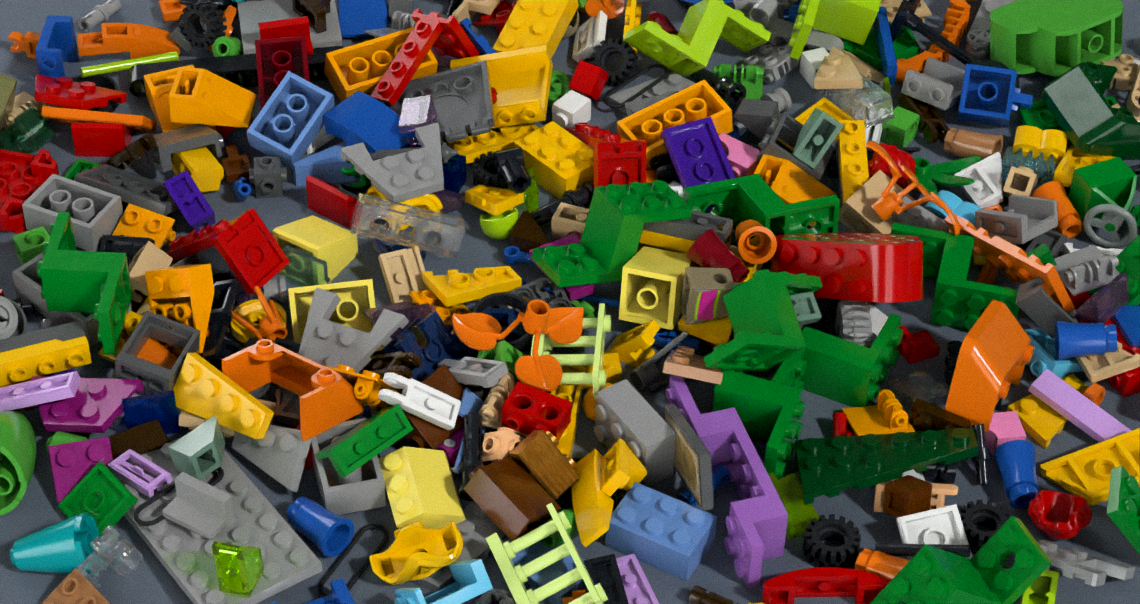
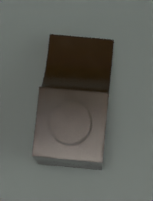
M292 0L293 11L300 17L308 16L309 25L318 34L327 31L326 14L331 12V0Z

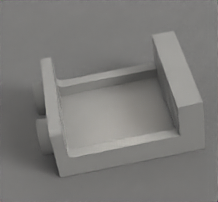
M930 57L926 60L923 73L912 69L906 72L901 93L947 110L958 104L961 100L965 70Z
M1012 194L1009 196V210L1007 212L982 208L975 211L977 230L981 227L987 230L991 238L996 235L1011 243L1024 244L1058 226L1057 201Z

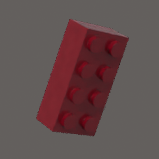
M305 36L255 40L261 111L288 71L309 82L310 73Z

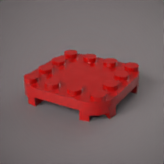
M0 149V231H12L15 234H20L27 230L22 204L52 174L59 175L58 164L50 156V151L40 149L37 155Z

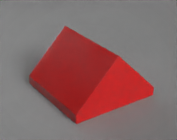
M71 122L76 156L114 157L128 146L132 140L133 129L125 124Z
M310 175L306 178L308 209L348 229L374 208V206L366 207L363 201L342 193L335 184Z

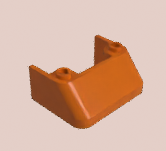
M993 299L965 336L959 351L945 406L946 411L971 421L970 427L976 424H984L985 432H988L990 429L996 404L1000 398H1006L1010 384L1019 386L1025 364L1030 362L1035 346L1031 345L1030 337L1005 303Z
M259 340L256 344L222 359V373L248 393L273 382L300 395L301 440L307 441L362 413L364 410V402L355 397L354 387L339 373L275 344L271 340Z

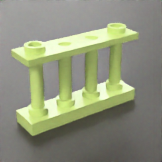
M599 303L598 318H583V329H597L596 336H581L574 343L562 344L551 340L548 334L541 333L538 347L539 356L551 355L561 366H593V373H563L560 384H593L594 399H596V392L600 391L601 387H606V370H602L605 336L606 332H611V315H606L605 303ZM533 334L532 347H531V355H530V356H533V355H532V350H533V343H534V336H535V334ZM552 347H595L594 354H550V351L547 350H552Z
M552 503L546 506L553 520L514 541L509 542L507 540L502 542L497 532L485 538L516 604H540V601L581 579L584 580L589 592L567 604H604L603 602L608 600L601 584L594 585L567 529L572 527L564 511L558 513ZM557 531L560 532L565 542L564 544L523 566L520 564L514 565L512 559L517 557L516 553ZM571 554L577 566L576 568L535 590L531 588L526 590L523 583L528 581L527 577Z

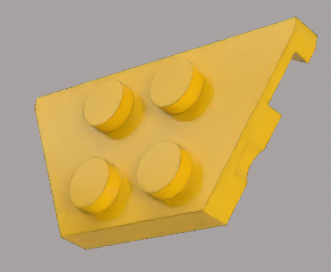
M1140 428L1040 464L1039 472L1043 477L1073 495L1086 498L1092 506L1108 500L1111 469L1123 466L1130 476L1135 477L1140 488Z

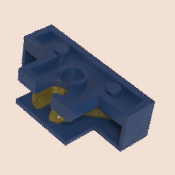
M434 311L429 313L423 320L416 318L381 351L383 354L400 351L418 354L423 361L419 368L409 369L413 372L412 379L420 382L430 372L439 368L437 364L444 359L460 361L465 356L469 357L476 349L465 345L455 333L453 324L447 328L438 313ZM391 387L402 395L403 389Z

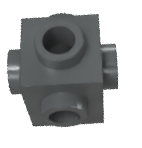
M280 156L254 157V168H249L250 184H255L256 198L283 197V182H287L286 166L281 167Z

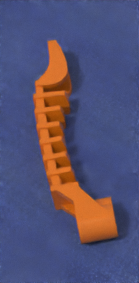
M949 0L951 7L946 11L944 17L945 29L941 35L959 47L960 39H963L964 33L968 29L971 6L967 3V0ZM932 44L928 51H924L919 55L909 59H898L896 82L903 83L906 72L909 69L923 73L926 60L930 57L946 63V61L950 60L951 55L936 44Z

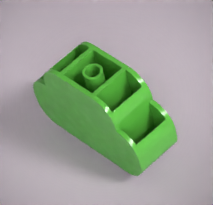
M1017 0L999 7L990 14V60L1004 64L1009 69L1016 71L1017 74H1029L1038 71L1045 75L1059 77L1079 63L1089 61L1100 64V61L1106 62L1116 58L1122 52L1123 3L1121 0Z

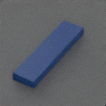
M879 7L874 21V31L885 86H894L898 65L886 8Z

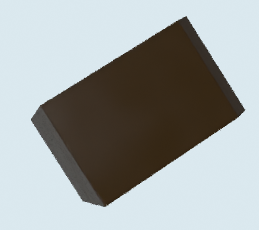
M527 210L522 212L510 233V246H516L520 251L529 253V250L550 243V241Z

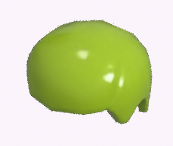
M513 208V211L507 210L497 216L490 213L485 216L481 215L479 221L482 231L492 239L508 238L519 219V213L517 208Z

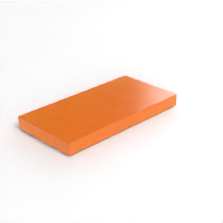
M42 106L41 115L56 122L125 124L133 130L153 132L156 131L157 126L156 121L140 115Z

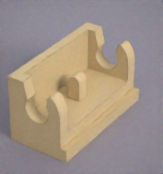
M150 241L134 255L128 266L132 300L141 303L143 297L137 294L135 290H139L142 294L148 296L145 271L169 267L173 260L172 257Z

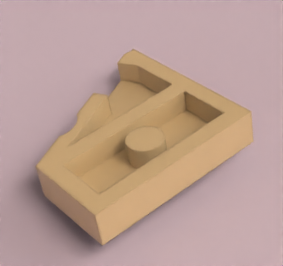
M1118 341L1116 352L1075 357L1091 384L1140 367V354L1132 355L1122 349V344Z

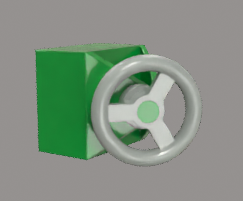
M1120 157L1074 169L1068 196L1080 215V219L1083 222L1082 229L1085 230L1087 236L1096 244L1107 248L1126 246L1134 240L1137 234V223L1130 213L1137 175ZM1126 220L1129 225V232L1121 239L1118 230L1122 226L1123 221ZM1092 227L1102 228L1104 232L1109 234L1111 240L1097 235Z

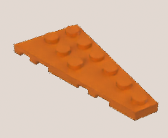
M956 215L961 226L959 234L975 237L972 251L974 255L978 256L981 254L984 256L986 262L996 270L1001 268L1004 274L1014 283L1019 281L1025 284L1036 277H1040L1044 281L1040 284L1044 288V292L1064 311L1075 308L1054 265L1047 263L1044 266L1040 262L1039 257L1033 254L1028 257L1018 246L996 235L991 238L987 230L981 227L977 230L971 222ZM947 216L944 219L949 228L947 232L955 234L953 223L950 217Z

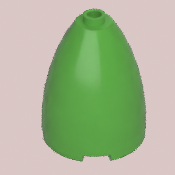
M10 410L0 411V516L12 511L22 500L30 484L37 455L36 438L32 425L23 414Z

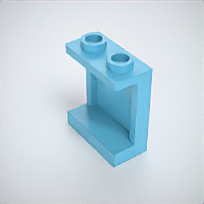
M481 559L457 560L449 565L455 580L454 583L425 597L420 588H398L394 590L396 595L394 603L462 604L493 589Z

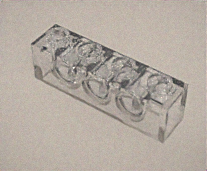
M861 73L863 89H817L820 94L826 96L832 103H835L855 120H864L866 128L894 118L891 95Z
M361 193L358 195L351 219V233L359 238H374L381 240L387 245L394 246L399 244L407 246L409 249L418 246L420 252H432L440 258L457 257L465 232L463 218ZM377 219H385L387 223L383 225H378L374 221ZM404 225L413 227L410 231H403L400 228ZM430 232H438L440 234L434 238L427 236Z

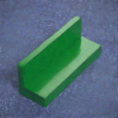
M399 404L381 409L322 449L316 456L319 460L329 457L340 478L346 477L414 429Z

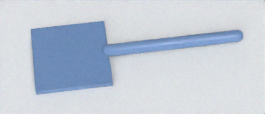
M466 387L462 395L458 414L463 418L469 412L478 413L484 401ZM482 426V434H483V433H485L486 426ZM463 439L454 466L455 471H459L464 457Z

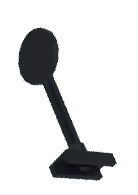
M902 0L890 26L893 41L901 36L907 28H910L912 31L922 34L964 65L967 63L1009 69L1000 62L992 60L977 61L923 23V19L914 14L921 0ZM1016 77L1015 88H1019V79Z

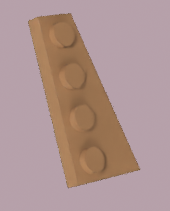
M678 346V349L671 350L665 360L663 373L721 385L723 373L719 369L706 368L703 356L694 353V348Z

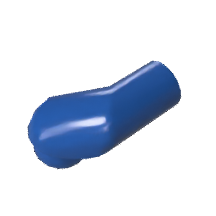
M245 177L239 178L238 181L235 180L232 184L234 194L240 202L246 201L251 193V184L246 182L247 178Z

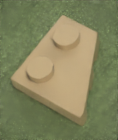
M831 54L824 56L814 78L815 89H863V80L849 56Z

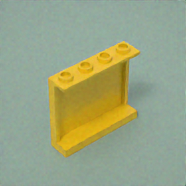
M547 45L451 60L450 69L486 60L489 67L491 87L497 91V102L493 104L495 126L490 127V129L546 120L553 69Z

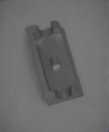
M1036 277L1025 284L1019 285L1015 304L1053 339L1055 321L1078 323V320L1073 317L1077 312L1074 309L1064 311L1044 292V288L1040 285L1044 281L1040 277Z

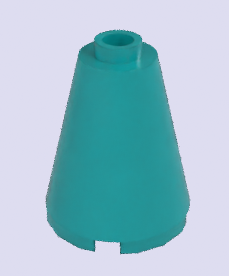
M86 512L79 513L17 539L14 542V547L10 548L12 564L16 565L20 571L70 574L77 568L83 575L97 574L101 567L102 556H96V546H101V539L94 518L87 516L88 513Z

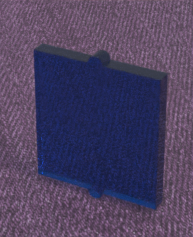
M174 390L122 399L124 411L122 423L126 424V429L158 419L166 435L180 432L178 421L180 409L176 407Z

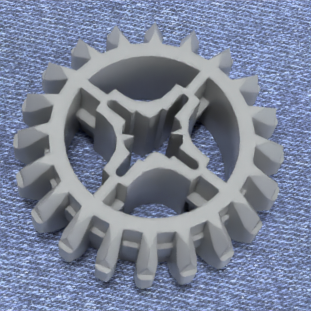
M840 300L836 309L834 336L871 348L873 334L868 303L864 301Z

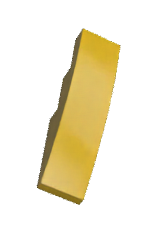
M596 449L576 463L575 471L580 477L575 483L571 484L575 521L581 543L585 548L609 530L614 500L601 491V464L603 456Z

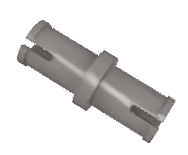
M108 0L102 5L94 6L90 13L78 19L80 29L84 30V32H89L98 24L107 22L111 15L121 10L120 1Z

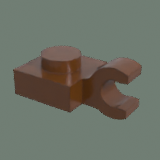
M235 143L225 145L227 155L226 158L221 159V165L224 169L227 184L233 183L235 180L238 181L241 177L249 180V168H251L247 154L239 155Z

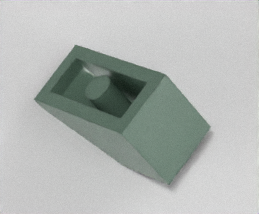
M815 108L800 130L792 155L815 169L844 125L824 111Z

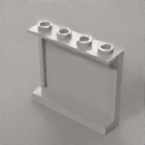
M245 0L237 2L244 55L256 54L255 40H260L258 23L300 17L293 11L292 0ZM331 0V12L326 14L327 31L318 34L310 27V38L313 48L343 46L335 0Z

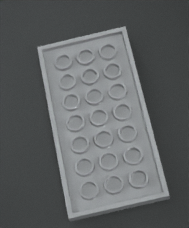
M180 438L164 444L160 449L141 455L171 473L172 477L170 484L163 483L162 490H153L154 495L151 498L174 484L175 478L180 474L176 472L168 447ZM225 450L221 468L224 470V476L213 487L232 495L234 518L213 539H208L167 518L151 526L138 524L134 520V512L140 505L151 498L121 481L138 499L124 514L125 518L193 604H257L323 571L322 563ZM216 469L201 481L209 484L218 478L220 473ZM143 470L144 473L148 474V475L151 476L152 478H154V479L156 478V477H154L153 475H151L150 473H148V472H146L145 470ZM176 488L141 510L138 514L140 520L152 521L161 516L163 509L177 496Z

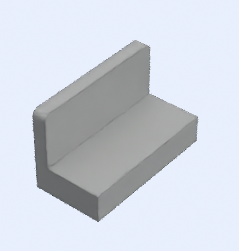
M181 472L175 478L177 496L163 509V516L208 539H213L234 518L232 495L184 472Z

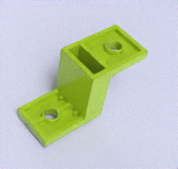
M702 0L689 7L677 35L669 34L656 22L646 21L626 32L623 41L673 72L686 77L707 66L719 37L741 51L747 52L768 42L772 33L767 31L762 24L753 22L745 17L743 12L726 5L723 0Z
M801 0L797 11L801 15H797L793 25V29L797 31L792 32L788 46L792 47L790 57L799 60L812 28L864 45L878 14L881 0Z

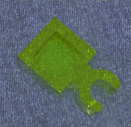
M526 168L531 177V186L524 192V203H526L529 213L538 210L539 192L534 169Z

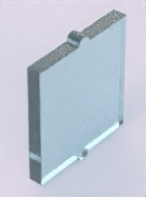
M288 245L284 247V253L290 261L285 266L286 281L297 287L328 284L330 278L328 277L326 261Z

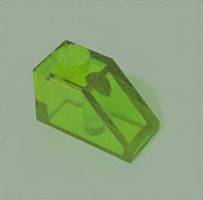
M214 541L212 550L220 592L250 597L264 571L261 548L233 542Z

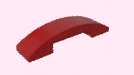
M816 567L800 569L781 574L764 582L762 603L794 604V598L854 597L855 604H869L890 580L872 573L848 568Z

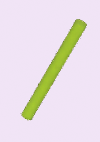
M177 51L82 67L80 68V75L84 78L129 70L137 64L179 61Z

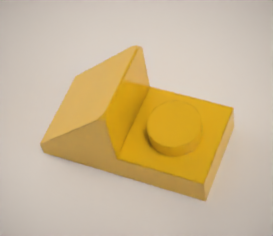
M653 319L619 334L604 353L618 352L620 362L638 367L655 355L651 345L655 342L654 336L659 331L660 326Z
M621 438L602 458L601 491L610 497L618 488L629 491L635 482L640 483L647 475L646 468Z

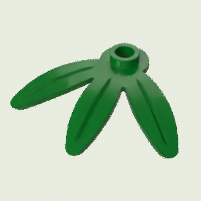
M971 156L930 166V162L927 159L913 158L916 162L915 176L929 194L931 192L938 193L934 183L952 187L973 184L975 181L972 178L948 174L958 173L982 160L980 156Z

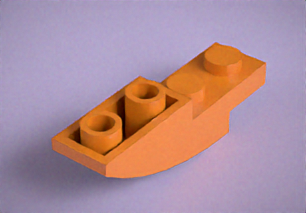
M101 23L102 32L77 34L79 56L130 52V58L134 59L177 51L178 55H180V47L169 37L171 33L151 26L133 23Z

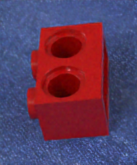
M517 382L502 405L501 425L527 435L531 434L534 430L549 431L559 441L571 422L572 402Z

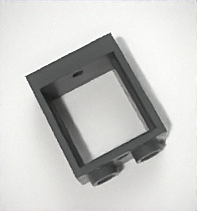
M785 112L778 120L773 118L765 130L768 133L763 136L758 144L761 149L756 158L761 160L763 154L789 160L819 181L833 153L834 147L830 145L815 169H813L775 143L776 138L779 137L794 148L803 125Z
M146 311L115 359V378L140 379L144 389L169 398L187 353H197L199 350L200 331L189 325H183L170 320L163 315ZM149 337L183 349L171 370L137 357Z

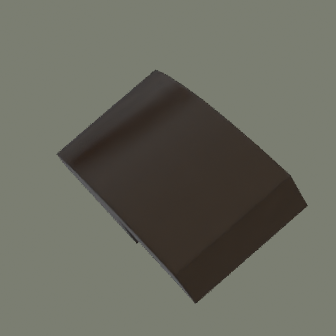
M158 419L134 426L109 437L113 460L128 449L142 455L160 449L164 444L169 443Z

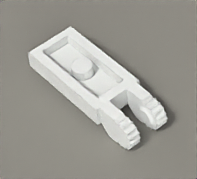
M391 372L384 374L383 382L391 387L403 389L401 395L393 392V390L381 389L378 395L380 400L390 405L399 404L402 410L448 431L454 429L461 405L460 400L412 378L407 379Z

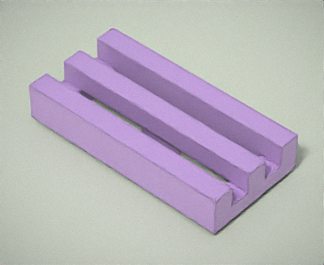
M128 449L107 465L118 479L149 498L154 495L153 490L160 491L163 489V483L168 485L172 482L171 473L131 449ZM126 460L132 462L133 464H135V466L131 465ZM143 470H145L146 472L150 473L151 475H153V476L156 477V478H155V479L152 478V477L149 476L148 474L144 473Z

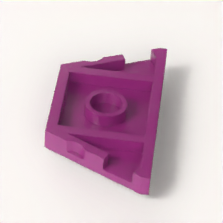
M32 376L31 381L46 377ZM81 378L75 397L38 405L46 431L105 433L113 424L114 419L121 415L128 407L126 402L135 392L140 394L144 386L140 379Z

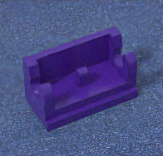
M187 170L163 183L193 230L200 231L199 227L204 223L207 225L216 223L214 211Z

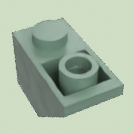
M212 416L168 447L176 472H184L202 480L222 465L225 440L217 417Z

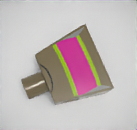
M685 268L680 307L686 325L729 316L723 296L732 291V287L738 284L733 282L729 269Z

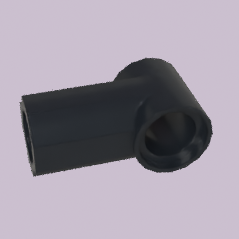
M517 147L493 152V163L497 175L502 174L509 189L515 191L516 194L525 192L531 186V177L525 167L521 148Z

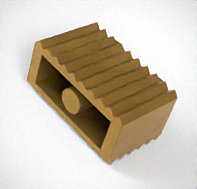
M534 430L509 453V456H513L550 497L556 500L571 484L579 479L580 476L575 471L577 465L569 455H563L557 448L559 442L551 432Z

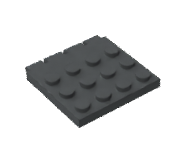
M484 60L410 80L396 104L390 105V108L410 124L414 130L415 128L438 123L441 143L444 139L450 143L468 138V133L470 132L472 136L491 132L490 127L495 126L487 62ZM417 140L408 148H415L421 145Z

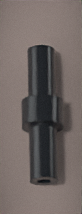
M984 424L972 425L978 444V456L972 457V461L976 462L978 485L990 484L988 460L991 459L990 449L986 447Z

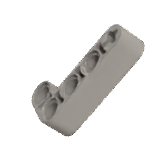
M758 0L749 11L748 19L762 24L767 31L772 33L769 41L760 45V47L767 44H772L773 46L786 45L789 43L792 32L797 31L793 29L794 23L778 18L779 7L776 0ZM812 29L802 52L823 47L829 53L833 46L844 49V44L840 38Z

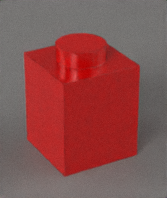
M579 60L568 88L598 102L609 73L601 67Z

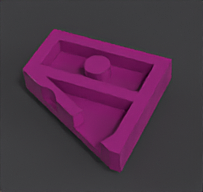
M109 437L48 446L57 505L99 461L106 466L113 461Z

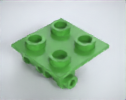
M719 63V66L714 65L713 73L720 77H729L734 83H741L745 86V99H761V96H763L764 68H759V65H746V72H744V64H741V72H736L737 64H734L733 72H731L732 64ZM723 99L726 104H730L726 99Z

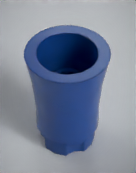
M1055 321L1054 340L1057 361L1080 356L1103 355L1105 352H1116L1117 330L1115 324L1104 325V323Z
M1024 440L1008 441L996 448L994 459L1000 470L1010 505L1016 509L1028 508L1029 502L1035 498L1039 491L1035 467V447L1030 442Z
M303 496L298 497L287 509L286 516H288V522L313 542L326 557H335L342 553L353 538L354 524L350 519L331 512L313 500Z

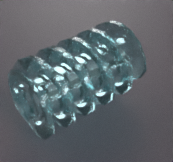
M1008 146L1003 158L1002 173L1006 171V176L1008 177L1011 166L1017 168L1024 166L1034 170V173L1037 174L1038 185H1042L1045 179L1048 182L1053 181L1057 162H1054L1053 154H1050L1047 160H1044L1043 152H1039L1037 157L1034 158L1032 150H1029L1026 156H1023L1022 148H1019L1013 154L1012 146Z

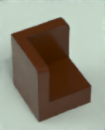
M906 475L886 483L883 512L898 518L930 510L932 484L911 475Z

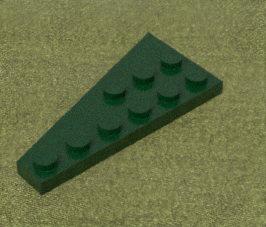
M956 428L953 430H926L923 432H897L893 434H867L863 436H837L832 438L795 440V454L804 505L814 503L815 497L825 494L829 498L839 496L840 490L853 487L860 490L901 478L903 472L913 469L916 473L927 470V465L939 462L947 465L978 456V444L974 429Z

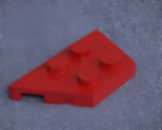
M40 74L35 75V101L79 110L108 106V100L120 104L126 102L127 92L98 87L93 82H74L69 77L54 78Z

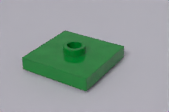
M99 461L57 506L68 518L79 513H88L87 516L94 518L99 530L100 539H102L138 499L105 464Z

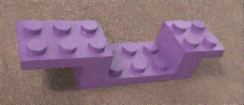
M672 375L670 376L669 389H666L665 392L667 403H674L711 453L712 469L718 464L725 466L729 471L730 481L735 482L737 486L739 501L730 502L729 516H726L728 533L727 537H724V547L727 554L732 555L736 574L739 578H743L747 589L759 587L762 560L783 556L788 513L735 407L700 414L683 377Z

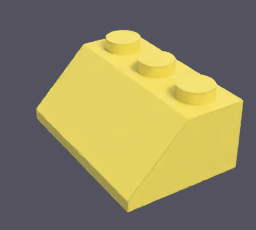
M372 279L288 288L290 317L295 343L301 344L316 287L336 293L341 299L329 321L366 333L371 332L377 321Z
M404 446L379 458L385 480V488L398 529L419 520L425 528L432 529L443 528L452 521L458 524L466 520L447 456L443 450Z

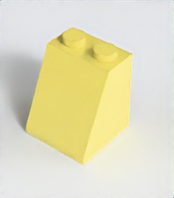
M314 215L276 227L272 231L274 239L290 261L279 273L307 286L329 284L358 255L356 233Z
M644 246L623 266L619 320L644 324L654 319L660 328L673 330L682 311L680 298L685 268L696 267V263L689 260L686 254Z

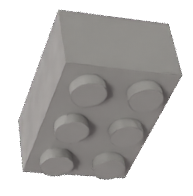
M52 174L22 204L26 229L32 230L44 226L49 235L50 225L55 223L58 212H70L75 246L96 252L100 247L103 235L113 234L123 215L121 196L56 174Z
M627 379L597 391L596 406L594 407L596 414L594 434L597 440L601 443L603 442L609 450L619 438L624 440L647 470V475L640 482L644 486L648 487L672 476L674 473L676 444L675 431Z
M367 418L342 422L313 437L311 440L312 463L323 506L337 515L386 506L385 480L377 455L348 476L340 478L329 457L319 460L316 456L322 449L361 424Z

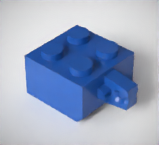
M966 63L958 120L1009 127L1011 112H1017L1018 108L1031 109L1033 95L1020 93L1021 89L1015 88L1017 72L1014 70Z

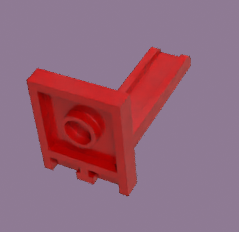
M416 8L411 15L416 23L414 29L370 96L380 102L395 105L431 47L440 56L448 55L457 59L478 56L479 52L454 16L450 15L448 19L440 18L439 13L432 11L429 15H425L420 9Z
M585 122L575 123V127L566 128L569 133L593 148L594 189L595 187L607 186L608 184L646 183L645 140H628L620 137V133H610V130L600 129L599 126H590V123Z
M254 208L246 210L238 218L228 222L226 219H222L215 225L209 224L198 232L194 230L184 238L181 235L168 244L170 249L165 252L173 258L172 262L215 246L249 295L255 293V286L261 288L290 263Z

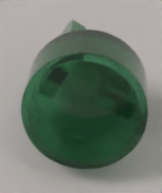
M31 106L14 118L15 123L0 133V149L28 154L35 149L39 150L53 140L56 135L42 115ZM23 136L25 137V138H24L23 140H21L19 143H17L16 145H13V144H14L16 141H18L20 138H22Z

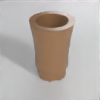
M951 128L944 140V151L961 158L980 156L983 160L996 152H999L1001 155L1003 148L1002 135L974 132L962 128L960 130Z

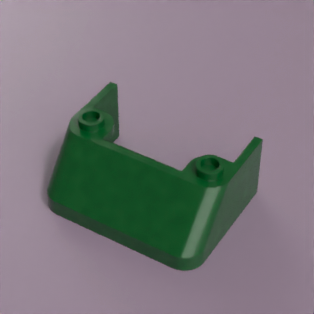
M1089 61L1079 63L1045 85L1040 94L1041 99L1078 150L1092 155L1140 160V122H1137L1129 109L1124 107L1112 108L1103 96L1118 70L1115 66L1100 65Z

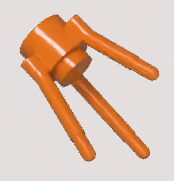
M255 286L254 290L267 314L259 322L260 330L234 311H232L233 319L253 333L258 340L268 339L274 342L276 337L285 339L288 331L283 325L274 301L269 300L267 302L260 287Z

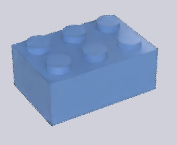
M288 71L246 131L249 145L268 156H280L281 163L292 168V163L302 158L323 127V115L335 107L333 94Z
M635 482L611 515L609 530L606 532L605 546L625 555L635 554L637 560L688 581L715 541L717 516Z

